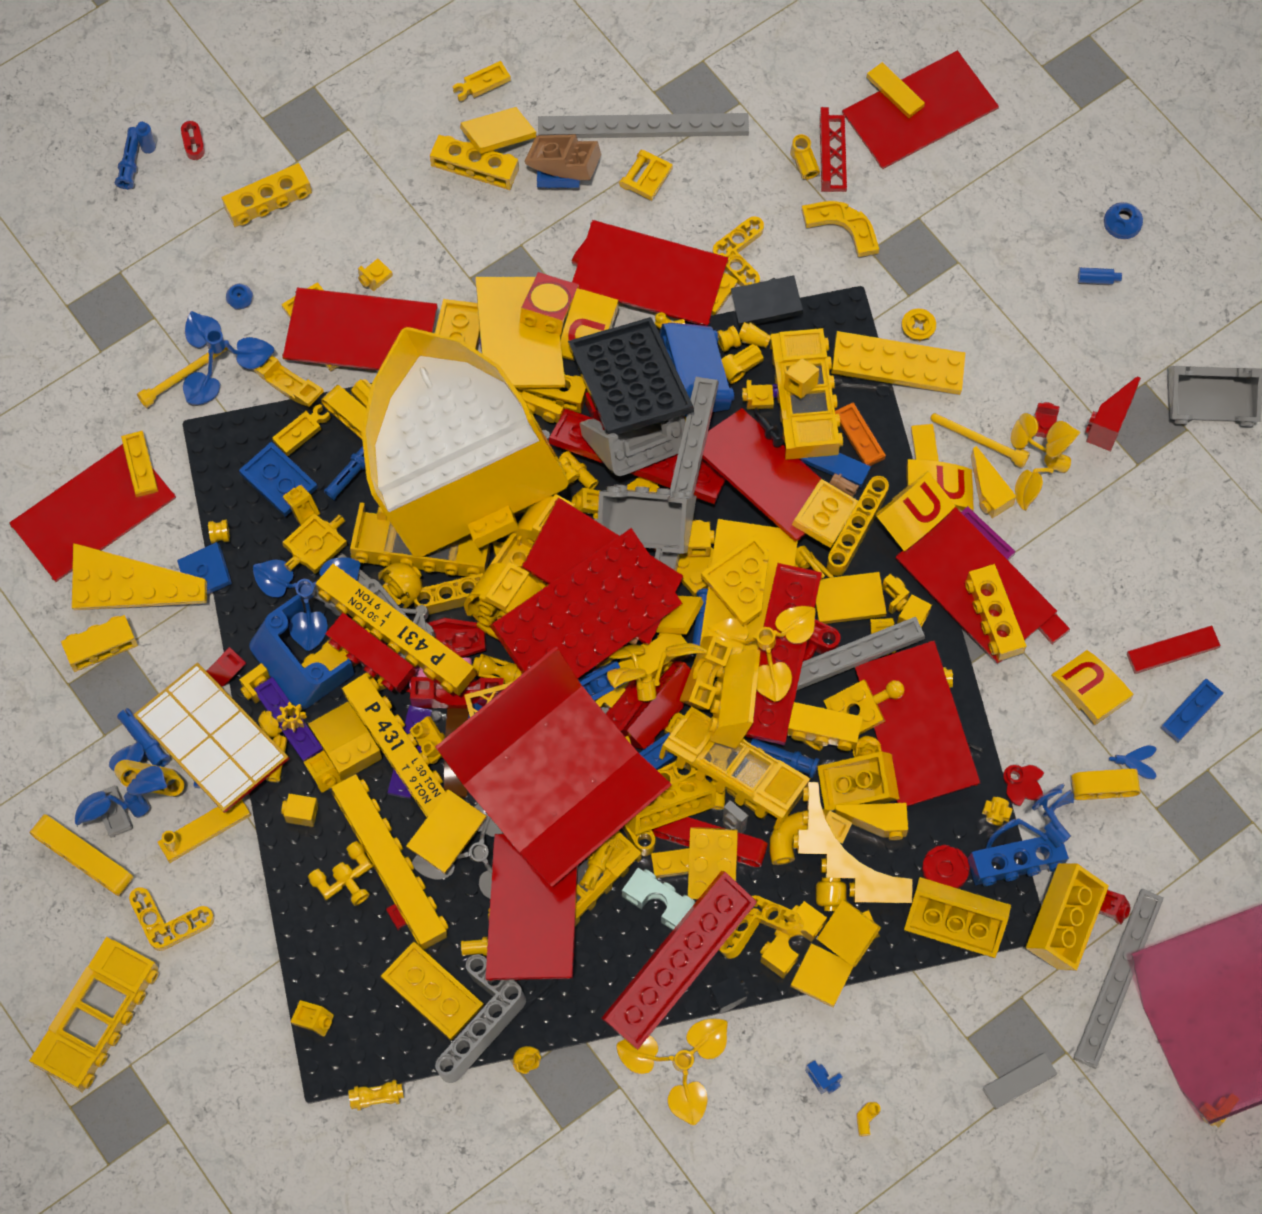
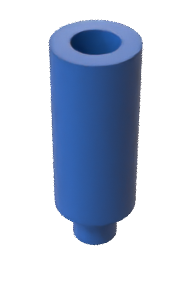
M141 121L135 128L142 152L150 154L155 151L156 144L150 125Z
M1079 267L1078 283L1113 285L1114 281H1122V273H1117L1114 269Z

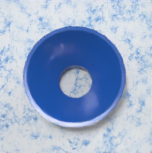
M1126 202L1113 204L1104 216L1106 231L1118 239L1135 237L1141 231L1143 225L1141 211L1133 204ZM1121 211H1128L1132 217L1125 220L1120 217L1119 213Z

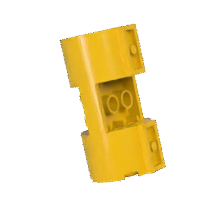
M556 494L553 497L549 496L530 505L518 523L519 529L510 534L464 602V609L467 615H473L478 621L477 626L496 639L498 638L489 625L549 585L521 567L544 525L555 500L560 498L575 507V504Z

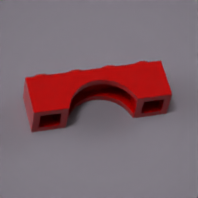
M411 677V705L420 708L468 709L465 699L466 694L503 685L504 678H480L475 682L469 683L458 696L454 692L449 693L444 690L440 685L441 682L437 679ZM492 693L486 694L485 696L490 698ZM481 696L471 698L472 704L478 703L482 707L488 701Z

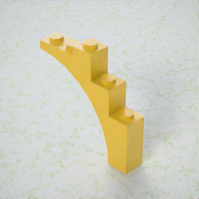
M808 782L807 787H803V801H807V811H803V825H807V830H798L797 834H793V848L797 849V853L825 854V858H821V873H825L826 878H853V883H849V897H853L854 902L912 903V879L892 877L877 872L860 863L842 847L825 820L820 803L818 782Z

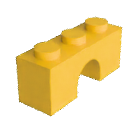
M714 636L703 637L700 647L704 648L707 654L697 653L680 698L681 702L700 710L710 709L717 690L713 686L715 675L721 667L726 666L733 647L732 644Z
M805 901L800 907L795 905L792 909L799 914L804 922L800 933L788 935L776 930L774 935L777 937L772 943L768 941L760 951L762 954L761 963L783 979L798 961L799 956L790 948L788 941L794 936H803L812 942L826 924L827 917ZM789 921L787 922L788 925L795 923V921H794V922H789Z

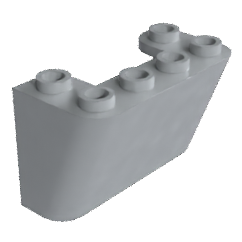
M627 485L607 486V490L599 491L598 522L619 536L632 528L645 548L662 549L661 552L684 554L688 552L697 496L692 495V491L686 490L671 493V489L658 488L657 492H651L649 487H635V490H628Z

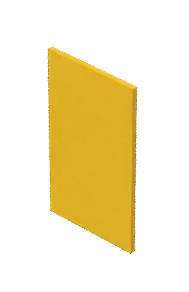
M476 277L482 354L501 366L515 388L565 387L560 335L520 323L521 307L535 277Z
M718 519L711 566L753 536H756L769 551L762 612L758 617L746 624L749 631L746 640H749L763 628L777 563L790 566L795 565L798 540L795 542L780 528ZM709 586L700 644L703 637L709 636V625L726 619H736ZM757 640L749 645L744 644L742 652L758 650Z

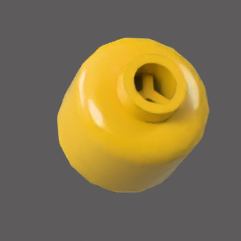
M822 878V881L816 884V904L824 906V911H835L842 900L847 901V886L844 882H841V878Z

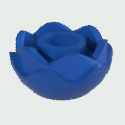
M238 283L232 285L227 290L226 302L234 309H244L251 304L253 293L247 285Z

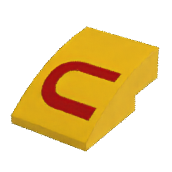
M576 289L560 340L563 358L575 361L569 349L568 341L612 328L619 308V300Z
M907 460V487L929 471L959 511H963L967 506L972 511L974 510L972 469L939 461Z
M927 471L892 498L893 500L879 510L876 516L901 548L906 551L936 526L955 505L929 471Z
M1088 650L1051 674V677L1079 711L1082 709L1094 725L1131 701L1134 695L1104 662Z

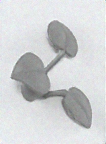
M477 804L474 808L487 816L486 820L477 830L482 831L480 840L471 845L468 852L460 854L457 859L469 857L474 862L482 861L488 871L480 876L479 887L481 892L490 899L492 868L486 859L488 848L484 844L485 833L494 837V834H502V831L482 807ZM418 855L412 861L414 868L420 874L431 879L447 878L454 871V864H452L446 874H444Z

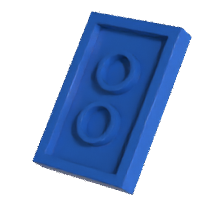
M272 442L239 470L240 475L285 517L292 510L284 500L283 495L299 485H302L309 494H312L318 488L317 484Z

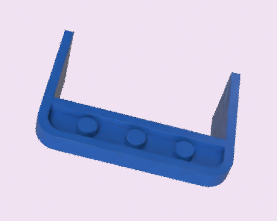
M297 594L265 618L251 639L249 647L252 655L259 664L262 663L269 677L274 678L291 704L294 706L301 704L302 710H304L355 674L350 659H347L332 671H329L324 664L319 662L312 663L303 668L280 639L279 635L287 629L288 622L299 612H304L301 597Z

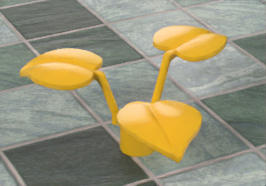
M1023 413L1012 429L1011 443L1013 447L1023 449L1029 442L1047 453L1044 462L1048 468H1035L1032 472L1025 470L1016 481V501L1025 511L1041 491L1043 479L1039 472L1053 473L1056 470L1065 473L1071 466V458L1062 453L1077 438L1080 431L1067 422L1057 421L1052 425L1047 434L1048 443L1046 448L1032 439L1038 431V422L1033 415Z
M809 606L789 608L780 613L775 622L776 628L782 633L776 630L773 631L769 627H763L749 640H746L749 635L747 626H742L737 619H726L709 625V636H714L733 645L730 655L741 653L744 644L749 645L757 640V644L762 650H766L769 666L762 665L759 667L756 690L770 700L778 702L788 693L792 682V675L785 663L778 662L773 665L771 649L775 646V637L786 636L787 640L794 644L806 642L814 631L815 608Z
M681 643L666 647V651L662 652L654 679L651 674H646L644 669L639 668L636 655L645 653V648L640 645L622 646L608 657L612 659L631 657L635 669H613L607 672V678L614 688L622 683L636 679L638 700L656 699L655 686L660 685L659 679L667 656L674 657L693 653L707 654V651L699 645L692 643Z
M706 1019L692 1025L686 1036L688 1044L694 1047L690 1052L681 1050L675 1056L656 1057L658 1044L652 1036H649L638 1050L632 1047L625 1039L619 1041L616 1044L617 1053L622 1063L630 1071L637 1074L651 1072L654 1067V1061H672L674 1068L683 1073V1085H677L671 1089L667 1099L668 1106L676 1117L693 1126L703 1117L708 1099L707 1092L700 1082L695 1081L687 1085V1070L694 1063L693 1054L696 1051L704 1059H715L723 1053L727 1043L728 1022L722 1019Z

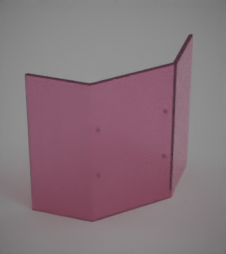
M1262 904L1131 954L1142 1007L1181 1092L1209 1125L1262 1104Z

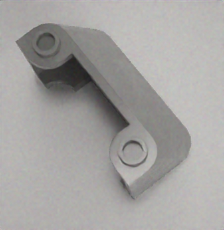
M1169 366L1170 419H1175L1174 423L1188 424V420L1195 419L1241 421V426H1254V422H1261L1262 369Z
M683 415L617 435L615 433L607 434L602 429L601 423L596 419L580 422L583 438L606 467L618 476L626 475L678 454L685 426Z

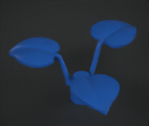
M191 311L185 325L187 342L195 348H202L207 344L209 362L207 376L202 372H195L185 379L183 392L186 402L191 405H201L212 401L218 395L220 382L215 378H211L214 353H221L227 347L233 354H237L236 360L241 367L256 369L265 364L275 350L274 347L264 340L247 337L237 342V350H235L228 340L224 341L221 326L217 320Z
M346 557L334 558L324 563L320 569V575L322 576L332 564H335L357 581L360 562ZM270 560L254 564L255 580L266 595L277 598L285 594L286 587L296 589L297 594L305 602L306 613L299 612L292 617L289 623L290 634L306 651L316 648L322 642L327 632V620L324 614L321 612L311 613L309 599L315 595L316 582L312 583L308 579H301L297 583L289 584L293 579V571L286 569L284 566L286 562L282 560Z
M136 742L117 751L109 761L110 769L114 771L116 764L121 760L140 762L144 755L143 746ZM151 766L141 770L136 775V779H133L128 785L127 792L124 795V802L112 795L106 796L104 791H98L87 796L76 810L75 824L78 827L83 822L102 816L110 808L111 801L119 804L124 810L128 808L134 817L143 816L148 812L150 806L142 794L167 788L163 771L158 766ZM129 771L125 773V776L130 775Z
M1062 783L1052 788L1032 806L1033 811L1042 805L1045 810L1042 816L1046 817L1048 815L1051 820L1044 827L1045 833L1020 818L1013 819L992 834L987 848H991L994 840L1002 833L1019 824L1040 835L1045 841L1049 838L1056 848L1060 847L1071 835L1059 822L1054 811L1063 805L1074 803V793L1071 790L1067 791L1048 807V800L1062 793V789L1065 786Z

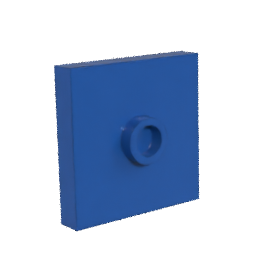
M217 542L177 560L181 573L200 577L207 581V594L232 584L220 544Z

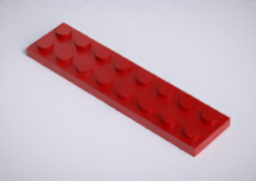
M565 409L549 437V444L603 463L581 434L580 422L594 418ZM599 421V422L601 423V425H602V429L605 430V428H604L602 422ZM678 454L633 471L631 474L671 488ZM703 458L700 464L694 496L715 504L726 479Z
M777 563L763 627H769L773 631L776 630L782 633L776 628L775 624L780 613L798 606L815 608L822 572ZM776 636L775 646L771 649L773 665L783 662L789 667L792 675L791 686L784 698L778 702L770 700L756 690L753 723L745 736L785 745L807 641L794 644L789 642L786 636ZM759 647V667L762 665L769 666L766 650H762Z
M721 870L603 1015L602 1019L632 1047L638 1050L755 906L757 901L725 871Z

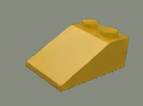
M349 702L308 723L315 738L334 765L341 782L382 759L378 746Z
M881 751L817 766L824 809L835 811L836 805L881 804L899 800L892 754Z

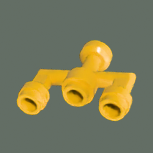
M355 841L346 848L351 859L356 860L359 864L355 869L352 870L344 862L336 865L332 871L334 873L333 877L337 882L331 886L326 882V876L320 869H316L308 875L311 885L318 888L325 900L339 892L345 885L352 894L351 902L354 906L361 904L369 897L370 894L367 890L359 889L353 879L360 877L371 869L373 864L365 855V849L362 844Z

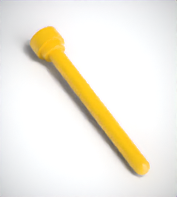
M225 347L224 350H223L221 353H218V354H215V353H214V354H213V359L216 358V357H218L219 355H221V354L224 353L225 351H227L228 348ZM209 353L204 354L154 388L143 389L138 392L137 397L143 406L148 408L154 404L156 396L209 362Z
M933 413L930 417L931 421L1011 458V461L1015 462L1014 465L1020 468L1025 466L1029 458L1030 452L1024 449H1016L1015 451L936 413Z

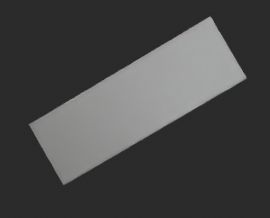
M1043 1053L983 1087V1091L996 1110L1053 1078L1058 1073L1047 1055Z

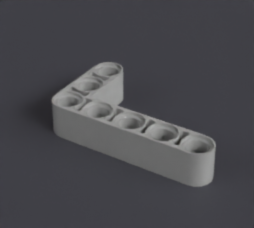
M479 954L468 958L466 969L472 980L492 995L493 998L437 1059L436 1070L443 1081L447 1083L456 1082L526 1003L521 987L514 980H501L498 985L491 986L494 980L489 981L485 979L487 959ZM477 966H483L482 970L474 972ZM514 993L518 994V996L515 999H508L510 995ZM502 1011L499 1017H492L495 1012ZM486 1029L483 1035L476 1036L479 1030ZM470 1047L467 1053L460 1054L463 1048ZM453 1065L451 1071L444 1072L445 1067Z

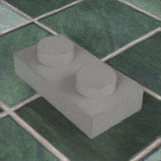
M115 785L102 790L106 793V796L112 795L121 800ZM111 801L110 808L101 816L110 838L132 829L125 810L119 804Z
M730 800L724 806L723 825L726 829H738L739 833H743L746 830L748 815Z

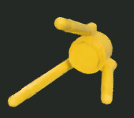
M806 546L797 548L795 567L807 569L811 566L815 571L822 572L821 578L825 577L824 574L829 578L834 577L815 558L813 553L809 552Z

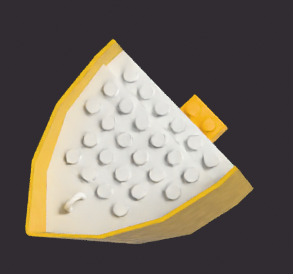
M410 327L401 330L371 384L362 427L366 476L371 494L411 554L415 557L425 556L471 534L476 546L480 548L518 530L519 527L514 513L564 490L568 486V479L562 464L529 407L500 365L463 340Z

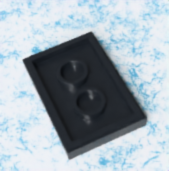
M794 275L731 288L739 328L742 327L744 322L748 324L751 322L754 325L803 314Z

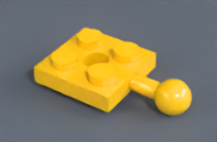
M862 680L824 700V703L829 710L848 714L851 706L858 705L860 713L857 716L863 717L860 735L885 722L878 704L888 698H900L904 694V686L901 682L894 680L887 684L886 690L873 696L867 682Z

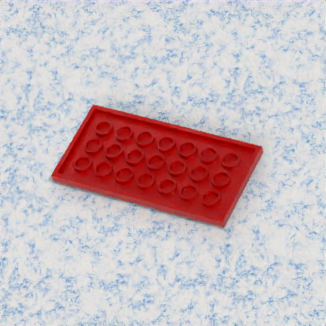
M630 528L489 626L522 674L554 647H557L575 676L579 678L683 603L633 529Z

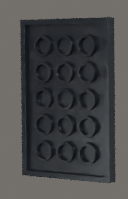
M652 317L568 341L569 349L607 434H622L694 412L693 404Z

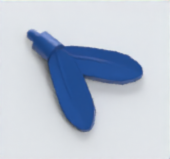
M1143 746L1128 753L1126 756L1115 755V757H1109V761H1114L1115 764H1125L1129 769L1138 770V775L1145 779L1152 780L1157 777L1155 771L1150 766L1141 762L1153 756L1157 750L1155 746Z

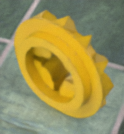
M912 309L904 315L901 327L904 330V334H907L911 340L918 339L921 341L922 339H929L935 333L936 319L932 313L925 309ZM915 322L918 324L924 323L922 329L919 327L914 328Z

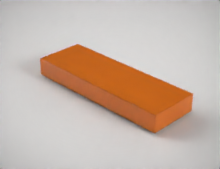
M854 402L835 411V414L840 416L842 430L862 463L871 466L885 459V453Z

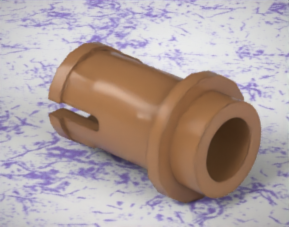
M835 473L829 483L851 497H854L857 492L856 490L859 488V485L843 478L841 473L839 475Z

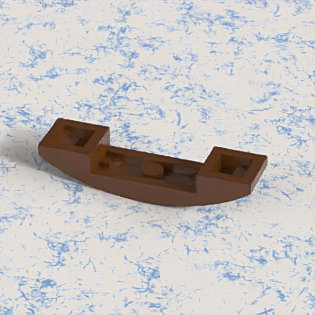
M447 708L445 738L468 720V709ZM444 760V791L449 789L460 798H467L468 791Z

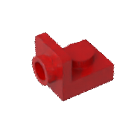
M1049 402L1038 403L1034 416L1038 422V431L1034 436L1047 438L1049 429L1057 422L1059 406Z
M1107 890L1099 914L1114 918L1117 924L1122 925L1124 919L1130 914V903L1125 895Z

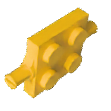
M315 513L283 541V547L293 555L284 564L286 569L292 571L301 563L316 574L324 563L331 560L347 545V541L336 530L345 522L344 518L341 515H337L329 523L322 520Z

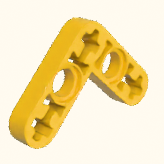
M756 216L746 219L713 245L712 253L718 254L719 249L721 251L726 249V254H719L728 257L725 271L737 279L740 286L760 282L758 272L739 254L740 251L763 234L764 222ZM751 225L754 227L758 225V230L755 228L750 230ZM739 235L744 238V241L742 243H735L732 238ZM738 262L742 265V268L740 270H733L730 265ZM747 278L750 279V280L754 279V283H752V282H748V283H747V282H746V281H747Z
M138 887L132 890L129 895V901L150 945L157 951H164L210 928L214 923V915L210 908L206 906L197 907L164 923L147 889ZM139 894L144 897L143 899L147 906L145 909L136 901ZM149 913L157 916L155 923L152 925L144 923V917ZM199 914L209 915L206 917L207 921L205 923L199 920ZM190 918H192L193 922H195L194 924L196 928L194 929L192 927L191 922L188 920ZM179 923H186L188 930L184 934H177L175 927ZM168 929L171 930V933H172L173 936L175 937V938L172 939V940H171V937H170V935H169V933H168V931H167ZM160 934L162 937H165L163 944L155 942L157 935Z
M754 895L752 897L757 901L754 907L759 906L762 912L756 908L751 909L740 923H748L747 928L743 931H738L737 927L719 950L726 958L732 959L737 957L759 923L788 935H796L803 929L804 922L797 912ZM778 911V916L775 919H768L771 912ZM785 918H786L787 921H789V922H794V921H795V923L788 925V924L786 923V921H784V920H785Z

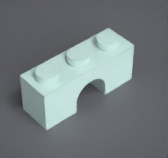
M637 868L622 890V897L641 910L649 900L659 899L663 901L667 908L661 916V923L672 930L695 904V901L686 895L682 897L676 893V889L669 883L664 882L662 884L656 880V876L647 869L643 871Z

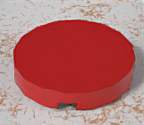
M942 845L933 848L927 853L923 861L922 873L924 879L959 889L968 878L970 866L967 857L961 850L949 845Z

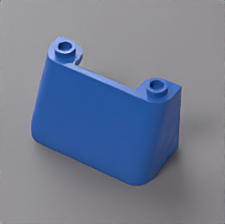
M682 323L662 324L660 330L661 339L690 400L696 377L718 380L719 384L712 412L730 409L731 401L734 400V392L732 387L729 388L717 345V331L713 330L711 326Z

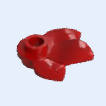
M1019 765L1008 766L1003 773V779L1007 784L1006 793L1011 802L1021 806L1025 798L1034 801L1042 797L1043 791L1037 781L1043 777L1044 772L1034 765L1024 767ZM1011 774H1016L1018 779H1012Z

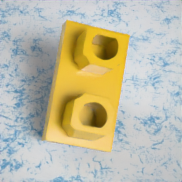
M427 716L421 722L415 724L410 729V732L416 738L423 754L427 756L430 763L435 764L441 757L435 746L445 739V735L440 733L432 718Z

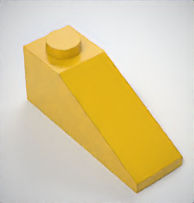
M975 446L971 453V462L980 502L979 505L985 514H989L993 519L1014 505L1016 495L980 449Z
M906 803L836 805L835 813L852 822L857 827L883 838L889 837L890 840H900L907 836L908 819Z

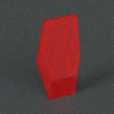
M443 618L428 623L434 631V638L461 658L486 650L485 632L477 626L476 622Z

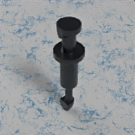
M756 407L753 412L759 418V424L765 430V437L773 439L775 447L781 446L784 440L781 436H778V428L772 426L766 417H762L760 410Z

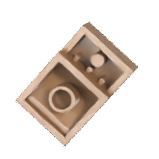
M576 134L536 136L526 156L525 164L553 176L575 180H590L601 157V151L598 141H578Z

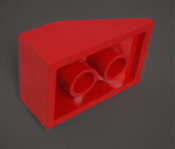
M1135 377L1103 402L1098 412L1093 411L1085 433L1089 434L1086 442L1111 452L1141 380L1140 377Z

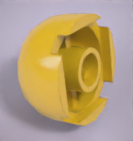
M397 562L379 572V580L383 578L385 582L382 587L397 605L403 603L405 604L403 608H407L414 603L416 598L420 597L422 590L420 578L422 575L415 566L411 567L408 564Z

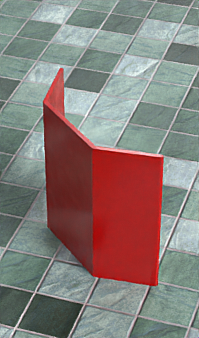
M554 647L435 746L466 790L518 852L551 886L560 881L672 785L636 751L588 694L557 647Z

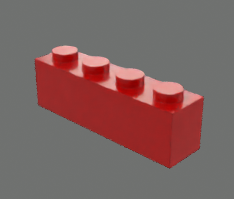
M344 613L339 616L325 633L330 639L328 643L337 651L343 649L347 653L346 657L354 664L360 662L365 666L363 670L373 678L377 675L383 680L381 684L391 692L395 689L400 693L411 680V677L417 672L413 665Z
M674 661L660 677V685L655 686L656 699L644 701L621 731L625 737L629 736L631 745L634 748L645 749L653 744L656 735L669 725V720L672 716L683 708L684 704L680 701L691 671L685 662Z

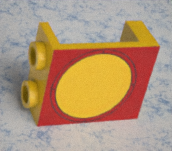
M538 272L521 307L520 323L561 335L565 316L572 304L576 289H579V284Z

